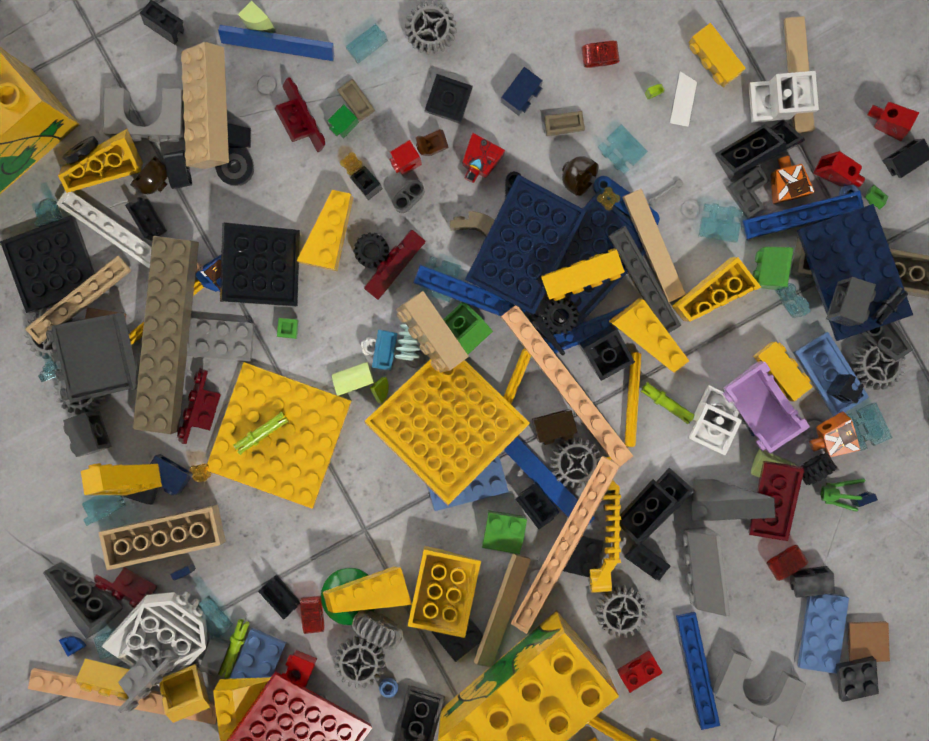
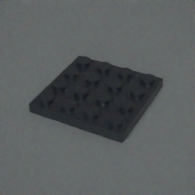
M72 215L0 241L26 313H32L58 303L95 274L76 219Z
M222 223L220 302L298 306L299 262H297V259L299 257L300 230Z

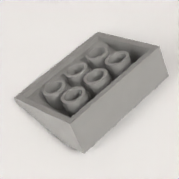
M708 527L684 529L682 543L687 551V554H684L686 566L689 567L687 582L688 585H691L692 591L689 592L690 603L697 610L730 616L720 535Z

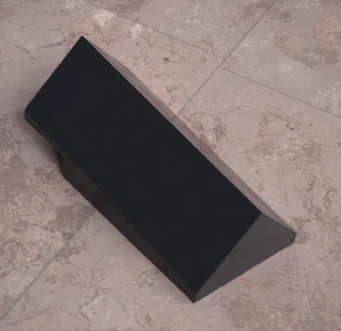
M782 120L770 128L766 124L762 125L715 153V156L730 180L798 146L805 141V138L785 120Z
M668 468L657 481L652 479L620 514L621 520L619 525L640 546L695 490L671 468Z

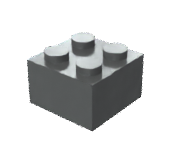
M855 277L838 281L826 319L848 327L863 324L869 317L870 311L868 308L870 302L875 298L876 291L874 289L876 284Z
M100 411L85 412L63 420L64 432L69 436L71 442L70 449L76 457L90 455L112 447Z

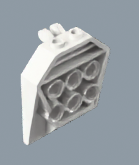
M175 592L146 595L103 643L102 647L130 667H133L145 655L150 658L156 668L161 665L165 658L177 655L179 659L174 663L175 667L170 672L165 673L162 678L185 669L207 646L206 617L203 611L197 607L200 601L194 599L190 604L188 602L190 593L185 592L183 595H178ZM148 619H154L156 622H150ZM163 630H169L171 633H166Z

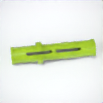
M646 382L640 392L654 400L656 405H661L686 424L693 420L695 414L665 395L666 392L663 390H658L649 382Z
M280 412V414L255 431L247 433L248 436L233 444L234 448L238 449L237 452L241 455L253 445H258L260 440L288 423L287 417H284L285 414Z
M243 619L237 621L234 634L230 636L229 640L231 642L218 673L220 676H223V673H225V678L231 676L240 647L245 642L244 637L250 623L246 621L243 624Z

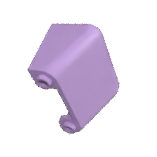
M758 361L723 388L725 392L722 394L729 403L732 401L758 439L756 441L758 447L762 451L766 450L768 453H772L810 426L805 419H801L798 411L792 407L774 381V376L767 374L771 369L766 362Z

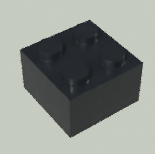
M613 324L579 343L600 381L635 363L618 329Z

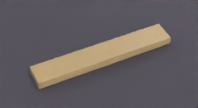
M805 16L785 18L783 22L788 73L808 72L809 61ZM813 112L798 113L792 117L793 128L798 133L815 131Z
M642 188L623 196L622 198L668 302H671L686 295Z
M119 255L26 327L25 330L38 344H41L47 339L46 331H48V326L67 323L132 270Z
M512 554L474 659V663L477 665L493 666L531 560L526 556Z

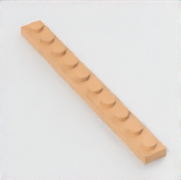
M513 306L501 316L503 321L605 453L611 457V460L621 467L633 457L632 453L521 309Z
M604 456L601 457L511 622L513 626L526 634L530 632L620 468V465Z
M37 668L31 670L28 689L120 707L125 703V701L118 699L115 695L110 694L107 697L100 695L99 691L91 690V692L81 690L76 682L77 676ZM150 690V694L138 701L139 705L135 708L136 710L165 715L162 701L163 696L158 691ZM209 701L210 708L184 719L216 724L215 702Z

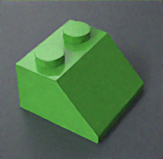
M763 247L756 252L755 263H757V266L752 276L761 288L779 290L788 287L793 248Z
M461 302L443 319L467 355L493 332L486 322L464 302Z
M488 510L482 548L520 554L527 523L526 516Z

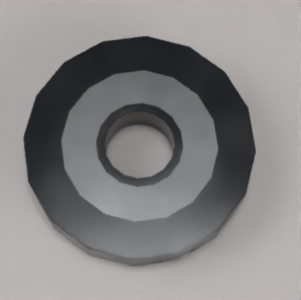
M94 136L86 138L68 150L62 158L67 164L78 161L79 157L89 154L98 146L97 139Z
M229 148V163L216 166L217 175L224 183L230 186L244 185L254 174L253 159L241 148ZM234 162L240 164V168L236 172H232L230 169L231 164Z

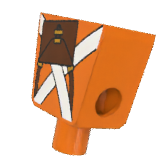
M789 156L778 159L780 169L771 173L773 204L806 197L814 193L812 184L802 164L792 166Z
M840 412L818 425L816 431L819 438L809 441L813 452L823 449L830 457L861 450L852 419L845 412Z

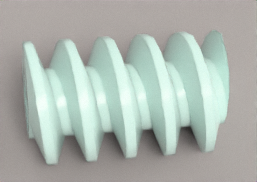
M402 324L400 328L405 331L399 332V335L403 339L397 341L402 347L396 348L401 354L395 355V358L414 361L413 359L420 356L415 353V351L421 350L416 345L419 342L411 337L408 332L409 327L406 324Z

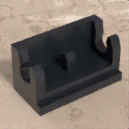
M150 0L140 12L144 25L174 45L178 42L177 34L179 32L181 34L184 33L183 20L153 0Z
M915 139L882 161L892 176L897 175L898 178H902L929 160V146L925 139Z
M139 197L137 198L138 202H129L125 205L144 238L152 241L153 236L159 237L167 232L147 198Z
M837 374L826 393L842 403L857 404L864 384H860L857 390H853L852 384L855 382L856 377L852 374Z
M537 482L523 490L516 497V501L538 529L551 522L559 514L558 509Z
M634 543L624 556L655 580H660L671 567L670 564L643 544L639 546Z
M828 566L789 570L791 590H794L796 598L835 593L834 573Z
M277 575L271 578L258 591L283 620L302 603Z

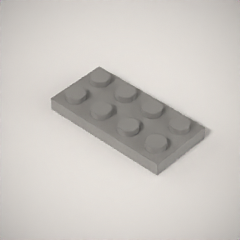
M191 318L187 356L252 361L255 324Z

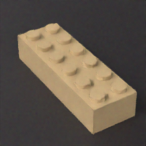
M203 42L182 51V98L184 101L183 119L185 125L186 166L208 169L229 163L224 47Z
M218 504L98 532L107 570L219 546L226 542Z

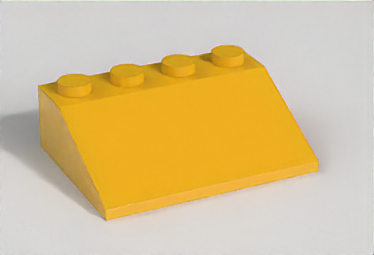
M424 546L408 626L465 638L481 561L446 550Z
M271 677L219 680L213 693L220 741H227Z

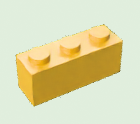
M711 23L692 36L688 42L690 50L699 56L703 67L707 70L709 69L713 74L714 81L723 88L746 69Z
M770 342L753 357L757 362H766L771 369L767 374L774 376V381L788 401H796L812 388V385L809 383L811 380L805 373L800 372L797 368L799 366L793 358L788 357L785 353L786 348L781 343Z
M85 658L76 682L83 691L91 692V690L99 691L100 695L109 697L111 694L117 696L120 700L126 701L129 697L118 682L130 669Z

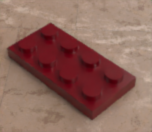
M763 461L757 492L774 497L775 518L751 519L748 530L749 535L783 541L789 540L804 473L803 467Z

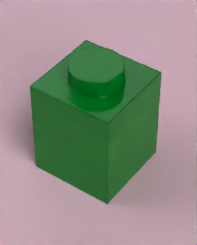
M344 104L327 120L330 125L329 130L335 136L340 135L343 139L359 123L358 118Z

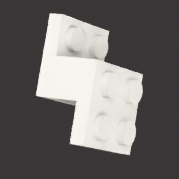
M816 71L776 74L770 81L750 82L748 84L751 123L790 120L798 113H810L819 110Z
M708 385L694 413L693 421L696 423L688 439L726 456L742 420L737 418L739 412L732 401L729 403L722 394L724 392Z

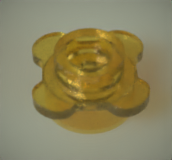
M353 152L340 161V165L347 170L348 175H354L357 169L363 167L362 161H359Z
M606 187L605 192L602 195H598L597 201L606 210H611L613 205L620 201V196L616 195L611 187Z
M199 464L191 466L192 478L197 482L206 481L211 477V472L208 471L209 465Z

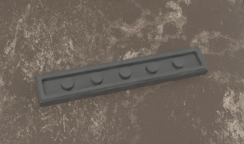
M626 226L608 235L642 298L668 333L682 326Z

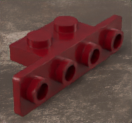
M288 77L283 84V89L290 101L276 105L275 111L292 142L309 137L316 151L321 152L325 146V138L319 132L314 117L310 115L305 100L301 98L296 83H293L291 77Z
M410 230L398 246L396 245L389 253L390 256L379 264L377 272L364 286V289L379 300L426 241L414 230Z
M199 368V371L194 375L195 385L193 390L189 392V405L183 412V425L179 427L177 432L178 441L182 444H187L191 427L210 431L221 396L220 393L203 389L208 371L203 368Z
M125 567L113 583L97 574L94 577L96 587L103 591L106 589L111 591L112 595L119 600H127L133 608L146 595L154 594L157 589V585Z

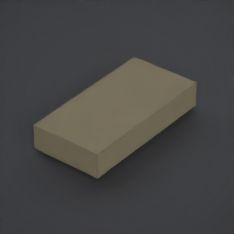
M353 79L337 89L359 122L375 112V109Z
M582 111L544 116L547 136L585 130Z

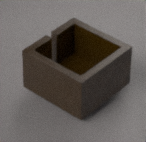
M570 409L532 418L537 441L539 443L542 442L544 445L555 443L554 439L560 437L563 440L574 438L573 434L578 433L573 413Z

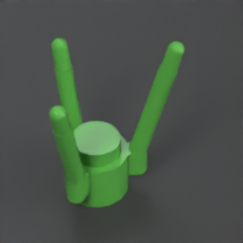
M857 479L826 483V486L821 488V500L825 501V504H833L858 512V508L835 500H839V498L862 500V497L840 494V490L836 489V487L864 483L866 480Z

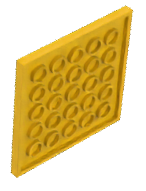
M430 359L374 411L364 423L443 502L449 505L530 422L465 360L450 371L440 373L439 370L436 371L430 363L432 360Z
M244 362L205 470L313 509L352 401ZM280 412L285 414L284 417H287L289 422L260 440L258 445H253L241 455L237 452L238 449L234 448L233 444L248 436L247 433L255 431L280 414Z

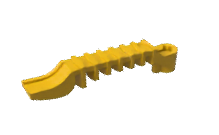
M614 480L608 490H613V493L605 494L602 499L613 500V504L603 505L604 511H612V515H605L606 522L612 521V526H605L606 532H612V536L605 537V543H612V547L604 548L605 554H608L609 558L603 559L601 568L590 569L591 593L612 591L611 572L617 563H621L619 553H621V548L619 547V542H621L619 531H621L619 525L621 520L620 486Z

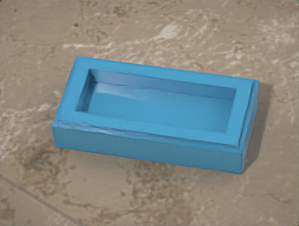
M378 330L372 363L373 368L391 371L397 333Z

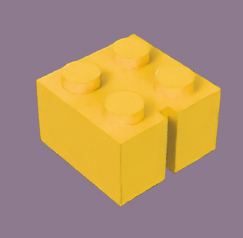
M196 664L163 677V680L159 683L160 692L163 696L162 701L165 715L173 723L210 708L203 673Z

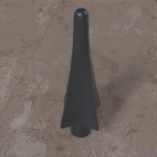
M531 314L529 318L534 328L561 355H565L564 350L558 344L551 331L547 329L546 323L544 324L543 317Z

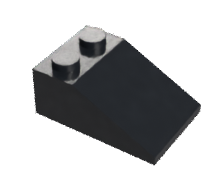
M408 685L391 741H433L445 696Z

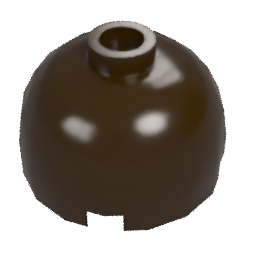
M154 156L130 185L143 194H153L157 190L161 193L167 186L165 182L168 177L166 166Z
M585 156L573 158L570 162H566L562 168V181L565 188L576 196H582L591 187L592 183L589 181L592 176L595 178L597 176L598 163Z

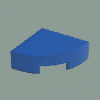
M67 636L59 640L68 657L87 646L84 641L74 636Z

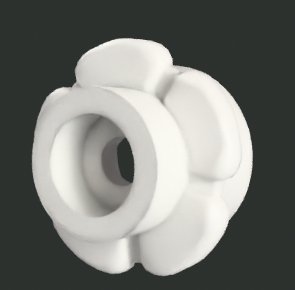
M367 337L366 340L361 342L362 352L365 355H374L376 340L373 337Z

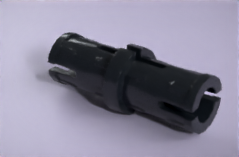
M897 287L888 299L883 300L882 306L871 316V319L873 321L877 319L875 323L882 325L885 319L891 313H894L898 309L897 306L908 296L907 291L901 293L904 289Z

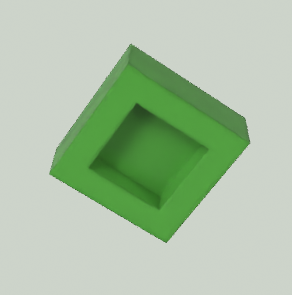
M875 185L868 189L865 196L867 202L870 205L874 204L879 210L886 204L889 197Z
M278 318L277 337L297 339L299 320Z

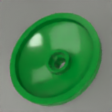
M342 568L327 578L321 590V603L325 613L333 621L342 625H352L353 619L359 610L332 613L327 609L323 592L368 576L366 572L357 568Z

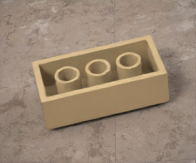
M424 291L415 295L396 309L399 320L402 323H406L409 327V334L413 339L418 340L421 351L432 360L430 363L436 371L439 370L440 373L450 371L469 357Z

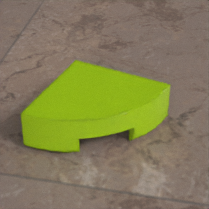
M657 84L649 87L645 95L647 99H651L664 93L665 89L662 84Z
M382 376L370 387L377 403L382 404L387 397L389 390L387 377Z

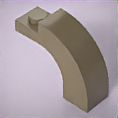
M468 211L469 219L459 216L453 217V220H450V231L476 230L485 237L494 222V219L490 216L474 211Z

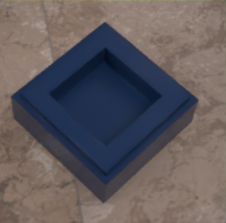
M867 491L856 495L861 496L862 500L851 499L852 505L862 507L878 499L876 494Z
M191 563L170 575L173 580H177L192 573L196 568L194 563Z

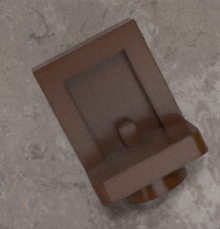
M442 129L426 136L416 137L417 150L423 156H432L449 148Z

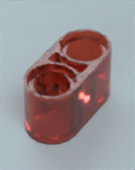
M617 41L590 43L581 47L585 68L614 65L620 62Z
M793 545L769 559L766 564L776 580L780 581L805 567L808 561L799 546Z
M321 596L302 597L300 599L303 633L324 632Z

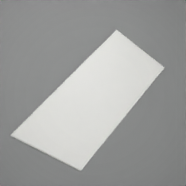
M681 71L679 73L670 123L689 127L697 82Z

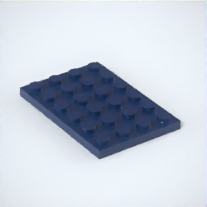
M518 174L465 280L534 315L546 292L541 276L557 270L586 210Z
M597 192L582 208L586 210V213L557 270L563 267H570L572 264L582 260L587 261L597 254L608 253V250L614 248L608 235L623 226H626L642 256L646 252L634 224L600 192ZM623 263L622 266L625 272L621 273L620 278L612 281L608 278L602 280L603 284L592 288L591 285L583 287L584 291L573 294L569 292L565 294V298H568L569 301L572 300L573 304L578 307L579 320L575 326L576 328L628 273ZM546 291L545 294H544V296H543V298H544L548 303H550V302H551L552 300H554V299H550V300H549V297H548V294H547V291ZM557 309V311L566 320H568L567 311L564 309Z
M874 204L797 230L826 314H828L838 281L855 277L876 284L874 289L876 295L868 308L870 311L869 317L863 324L848 327L829 320L836 341L913 315L908 298L905 297L897 306L898 309L891 313L882 325L875 323L877 319L874 321L871 319V316L882 306L883 300L888 299L897 287L904 289Z

